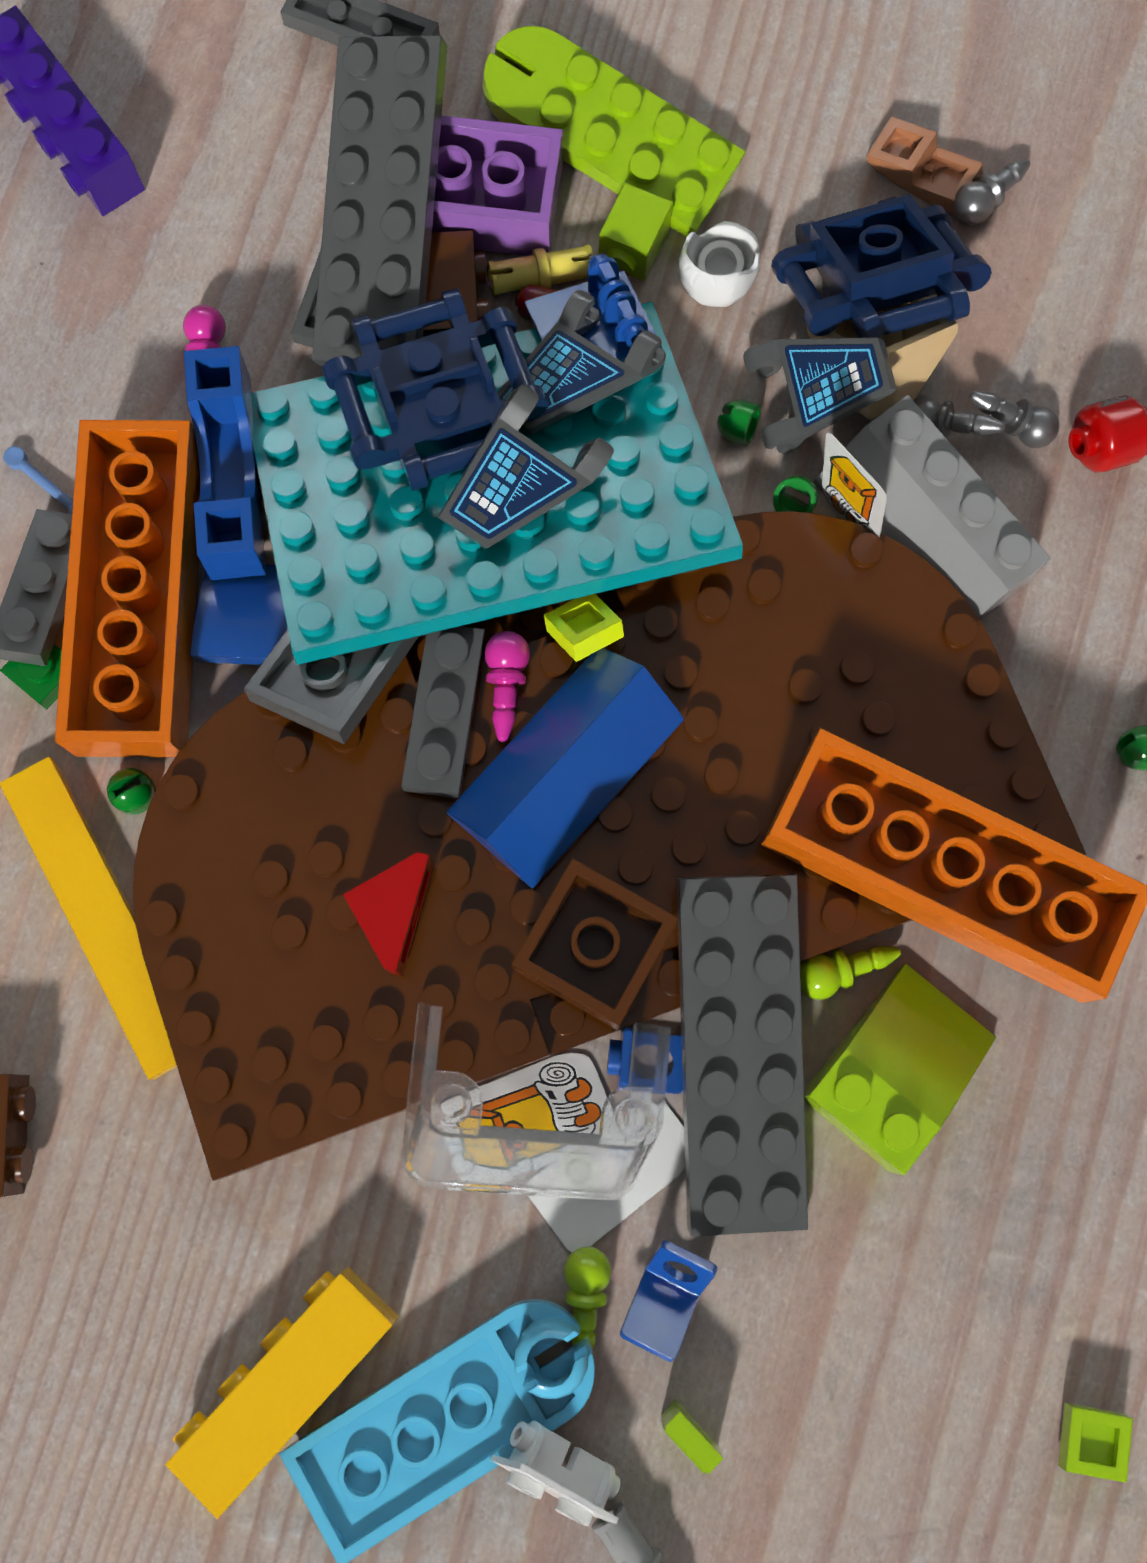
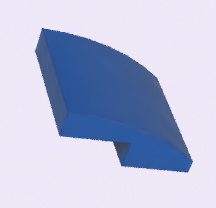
M265 564L266 575L212 581L205 570L197 603L190 654L195 662L261 665L288 629L276 565Z

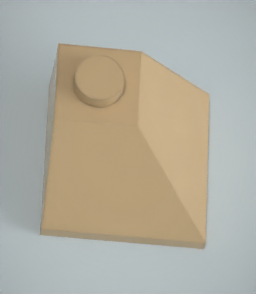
M917 299L901 304L898 307L877 311V314L920 302V300ZM945 317L884 335L882 340L885 342L897 391L858 412L871 420L881 415L907 395L912 400H915L958 334V322L949 321ZM851 320L840 322L835 330L825 336H816L807 327L810 339L857 338L855 326Z

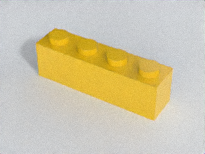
M350 1267L343 1270L336 1278L327 1270L302 1297L310 1306L293 1324L285 1316L259 1344L267 1353L255 1367L250 1370L242 1363L218 1388L216 1392L223 1399V1402L207 1418L199 1410L172 1439L180 1449L169 1459L165 1466L216 1519L226 1511L399 1318Z

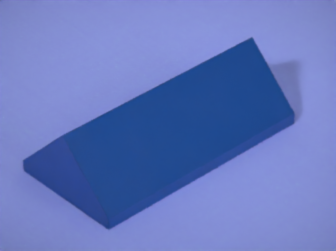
M602 648L591 654L446 813L533 890L682 724L684 717L643 665Z

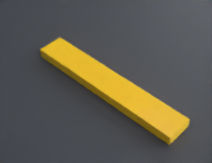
M49 756L0 782V787L148 1080H155L176 1068L177 1065L142 955L136 930L135 914L56 760Z

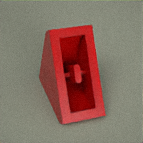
M417 852L343 894L383 968L391 974L403 976L434 867L432 859L427 854Z

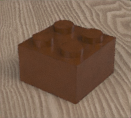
M572 858L511 965L518 974L617 1030L679 918Z

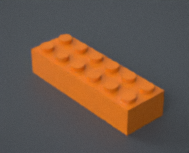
M79 420L55 742L76 757H176L188 742L193 659L190 654L196 614L199 563L194 503L198 502L200 497L198 449L194 427L190 420Z
M821 728L810 743L761 844L762 847L1080 1003L1107 999L1147 905V885Z

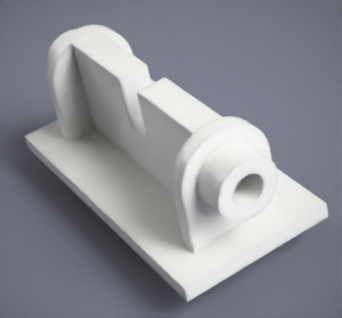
M522 1421L515 1426L510 1437V1444L514 1449L509 1459L492 1455L490 1461L511 1472L506 1482L507 1484L538 1500H541L544 1491L559 1499L555 1511L587 1527H589L592 1517L617 1524L619 1518L604 1510L607 1500H612L620 1489L621 1481L615 1475L614 1467L575 1446L566 1468L563 1467L562 1463L571 1442L543 1427L537 1421H532L528 1424Z

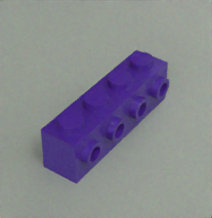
M15 5L0 14V85L3 83L8 90L4 96L23 124L28 120H31L36 129L32 130V134L48 158L52 160L58 156L64 164L59 169L78 197L86 194L100 214L105 216L143 192L145 188L127 150L19 8Z

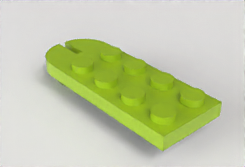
M525 26L514 29L505 34L496 43L495 54L490 52L486 60L483 76V94L489 109L500 121L563 129V161L618 195L624 183L672 201L670 227L685 237L691 232L698 233L745 156L746 151L553 30L538 26Z

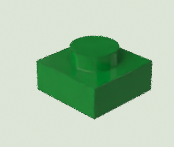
M54 644L47 666L8 661L0 671L47 710L58 699L62 650Z

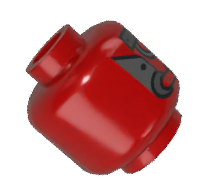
M1128 395L1084 406L1076 414L1072 430L1069 433L1068 443L1071 453L1084 467L1095 473L1107 472L1139 462L1147 455V407Z

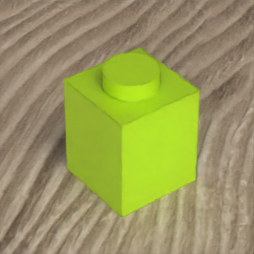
M624 183L599 234V254H605L615 259L619 270H625L629 274L628 277L632 276L645 282L670 231L673 202Z

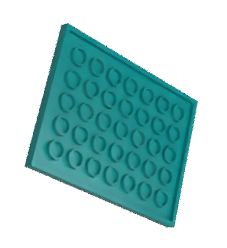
M653 301L642 303L641 305L656 335L661 338L662 349L666 354L665 362L657 371L533 435L522 428L518 430L571 468H573L576 458L585 443L596 438H602L614 448V453L607 465L592 484L487 549L437 517L466 469L428 480V487L412 491L399 460L372 469L357 468L350 453V446L353 441L335 390L329 389L324 376L252 392L253 447L292 654L297 665L742 559L743 543ZM536 328L515 333L526 360L541 342ZM493 344L481 349L492 374L494 386L498 392L509 378L496 345ZM371 382L357 386L374 435L380 438L389 435Z

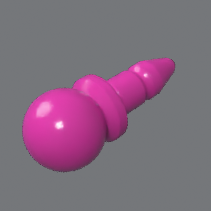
M197 305L186 313L183 320V330L190 342L185 345V351L221 347L219 343L225 336L226 324L223 316L217 309L209 305Z
M503 631L495 634L490 638L485 647V660L491 669L486 674V682L496 684L493 697L495 710L492 714V721L497 739L501 742L507 741L514 725L515 712L513 709L516 707L517 694L515 685L526 683V677L522 671L526 668L530 659L528 643L521 635L512 631Z

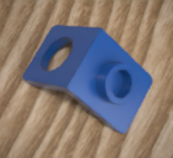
M623 1027L620 1040L610 1039L607 1075L617 1076L616 1088L672 1094L681 1093L683 1090L681 1036L633 1031L632 1027ZM649 1046H662L672 1056L673 1066L671 1072L663 1079L652 1080L646 1077L640 1069V1055Z
M663 1240L645 1267L621 1327L620 1336L668 1362L674 1361L679 1353L698 1298L715 1277L718 1267L714 1263L670 1241ZM668 1261L682 1263L690 1267L696 1274L691 1275L680 1272L673 1268Z

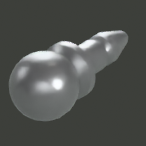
M1021 159L1011 162L994 175L983 173L975 181L961 186L956 192L953 203V211L958 220L968 225H976L985 221L991 215L993 209L1003 204L1005 192L1022 180L1030 167V160Z
M972 391L969 395L970 400L981 412L987 415L991 414L993 418L1005 423V432L1011 436L1017 435L1019 440L1028 447L1043 448L1052 443L1058 435L1059 419L1056 413L1046 406H1033L1026 399H1022L1015 404L1005 398H1000L999 395L993 392Z
M917 396L913 400L946 438L950 430L965 434L973 432L975 435L983 436L1002 432L1005 428L1002 421L987 414L979 413L975 415L973 412L958 410L954 412L952 401H945L943 404H940L935 398L930 396Z

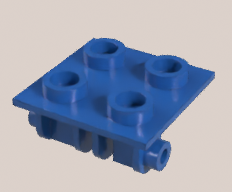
M605 254L595 255L589 261L587 282L525 301V306L541 341L558 322L568 299L577 290H583L592 295L595 299L593 307L598 309L600 313L598 323L581 336L620 361H625L633 342L642 331H650L656 335L625 271L619 272L616 260Z

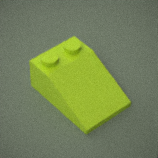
M905 963L804 1089V1101L888 1172L905 1176L945 1123L997 1037Z

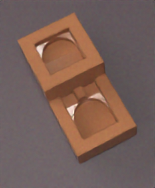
M895 117L890 118L866 155L867 162L890 181L931 205L943 206L947 212L954 214L953 203L958 189L968 182L975 181L983 172L982 162L937 147V132Z

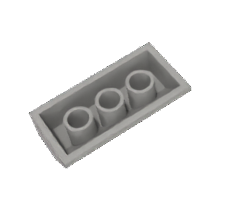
M909 395L867 424L845 447L882 487L887 496L881 533L903 544L944 575L967 600L980 620L1031 582L1051 559ZM822 471V472L815 478L814 484H815V485L819 488V490L823 493V488H822L823 471Z

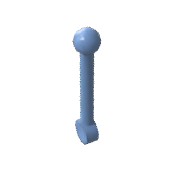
M13 446L4 452V461L11 469H21L69 510V514H72L73 499L32 466L21 448Z

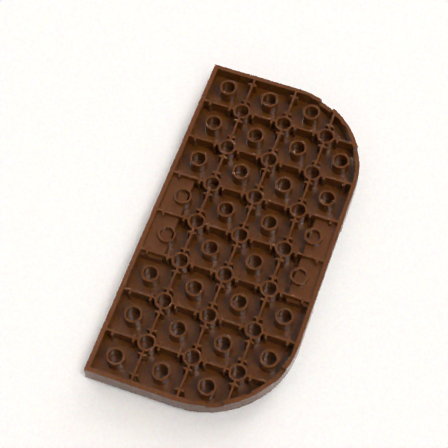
M794 511L759 512L734 516L733 519L743 543L742 559L596 593L622 620L624 637L604 648L643 665L684 717V721L533 890L446 813L458 799L404 792L401 787L426 634L419 636L345 744L249 701L245 692L218 710L192 735L176 755L161 779L147 809L139 836L133 880L135 923L142 955L212 1181L227 1178L620 1031L623 1027H630L679 1009L678 922L617 1030L513 970L512 962L572 858L676 917V878L797 875L800 962L913 921L761 846L795 773L820 728L1086 855L999 655L985 627L967 600L929 562L881 533L879 538L871 533L867 527L848 520ZM571 600L463 625L464 627L484 629L486 637L461 795L589 657L587 656L576 662L546 629L544 614ZM503 631H512L521 635L528 643L530 659L528 665L522 671L526 677V683L515 685L517 694L516 707L513 709L515 712L514 725L507 741L501 742L497 739L492 721V714L495 710L493 697L496 684L486 682V674L491 669L485 660V647L490 638L495 634ZM419 852L429 855L434 863L403 976L391 974L383 968L343 894Z

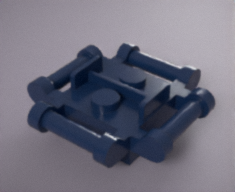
M910 194L898 198L896 196L880 200L874 205L814 222L812 220L796 225L795 236L797 245L779 251L771 264L772 271L777 279L789 286L805 311L804 321L814 335L825 336L835 330L840 322L851 320L855 326L857 338L882 339L884 335L945 317L949 321L967 317L970 312V301L967 291L972 292L981 289L987 284L992 274L991 267L984 258L978 254L973 255L952 228V217L943 206L933 205L921 209ZM817 268L822 276V291L826 298L821 297L805 271ZM934 294L937 295V297L877 314V311L898 307L901 304Z
M458 288L441 292V299L370 320L368 315L352 319L353 329L363 356L353 359L348 356L334 357L328 360L322 367L326 384L329 389L335 390L353 443L350 446V453L355 466L359 469H372L399 460L412 491L428 487V480L466 469L495 422L506 400L499 399L492 374L481 348L493 344L496 345L513 390L523 384L539 395L536 406L526 420L540 416L549 405L542 387L534 384L515 336L518 326L511 310L504 307L495 308L486 313L482 320L470 323ZM447 320L451 326L449 330L383 350L379 349L377 343L387 338ZM371 382L389 435L381 438L374 435L357 388L359 385Z

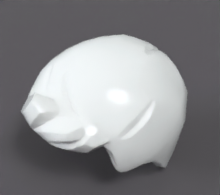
M729 221L718 223L701 235L691 232L687 236L681 250L678 266L680 281L685 291L698 303L711 307H727L743 298L753 285L760 268V248L756 236L746 227Z

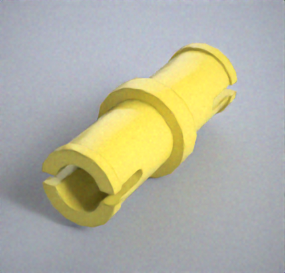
M586 244L582 247L547 253L544 248L533 249L530 256L488 261L489 282L493 283V285H490L492 295L498 296L502 293L519 291L527 285H538L551 289V285L587 279L588 264L591 260L589 256L593 254L591 245Z

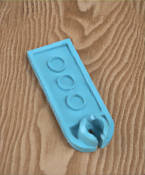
M527 1299L513 1303L291 1443L279 1453L337 1563H348L499 1466L490 1461L493 1454L509 1459L514 1449L510 1444V1437L513 1429L519 1422L523 1421L528 1424L532 1421H537L543 1427L553 1431L572 1419L583 1408L590 1396L595 1375L594 1354L588 1338L586 1337L542 1366H540L536 1359V1356L561 1340L568 1342L580 1334L581 1326L570 1312L554 1302L542 1299Z

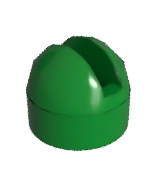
M733 400L723 406V414L719 415L717 419L718 429L723 437L729 441L748 446L758 427L761 406L746 400Z
M799 475L784 479L776 487L773 494V505L776 512L812 513L818 502V491L814 483L810 479ZM789 486L809 497L810 501L806 504L797 497L784 492Z
M1147 725L1137 726L1125 731L1117 742L1116 750L1118 755H1120L1121 763L1130 769L1147 770Z
M135 768L118 770L110 777L106 788L110 803L121 812L129 815L145 812L156 792L153 780L144 772ZM137 779L140 780V785L134 786L120 795L117 794L119 789Z

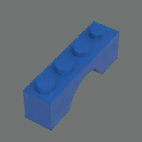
M239 346L184 351L187 403L194 426L200 467V497L198 502L194 503L197 556L211 581L266 575L259 478L253 447L252 388L249 372Z

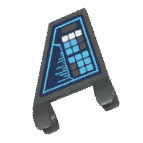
M583 290L575 291L568 299L558 322L525 360L534 384L542 387L549 405L544 413L533 419L526 420L520 428L533 435L654 373L663 365L666 359L664 350L660 348L662 344L661 338L650 331H642L633 342L623 363L581 336L598 323L600 313L598 309L593 307L595 299L592 295ZM509 380L497 392L500 400L506 399L510 392L513 391Z
M880 338L776 339L755 345L747 349L743 355L746 370L754 372L758 369V374L761 377L768 378L776 374L782 367L784 369L795 417L772 423L762 430L765 448L773 449L777 447L778 452L783 454L798 448L809 436L897 391L885 342Z
M523 384L511 391L506 398L495 422L437 516L485 549L592 484L614 453V448L602 438H596L584 444L573 468H571L520 433L518 430L539 400V395Z

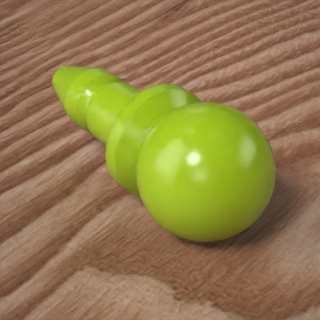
M876 946L870 948L869 951L863 950L846 957L841 949L832 951L831 956L820 954L800 962L801 992L812 999H827L834 995L839 987L844 989L852 988L854 985L853 977L870 973L873 969L885 968L901 955V950L896 946Z
M581 1247L568 1256L564 1265V1278L570 1288L565 1293V1302L574 1306L573 1316L581 1326L580 1334L572 1339L573 1345L587 1337L593 1350L596 1343V1333L594 1330L597 1326V1308L603 1307L607 1303V1295L603 1290L607 1287L611 1278V1265L606 1255L599 1249Z

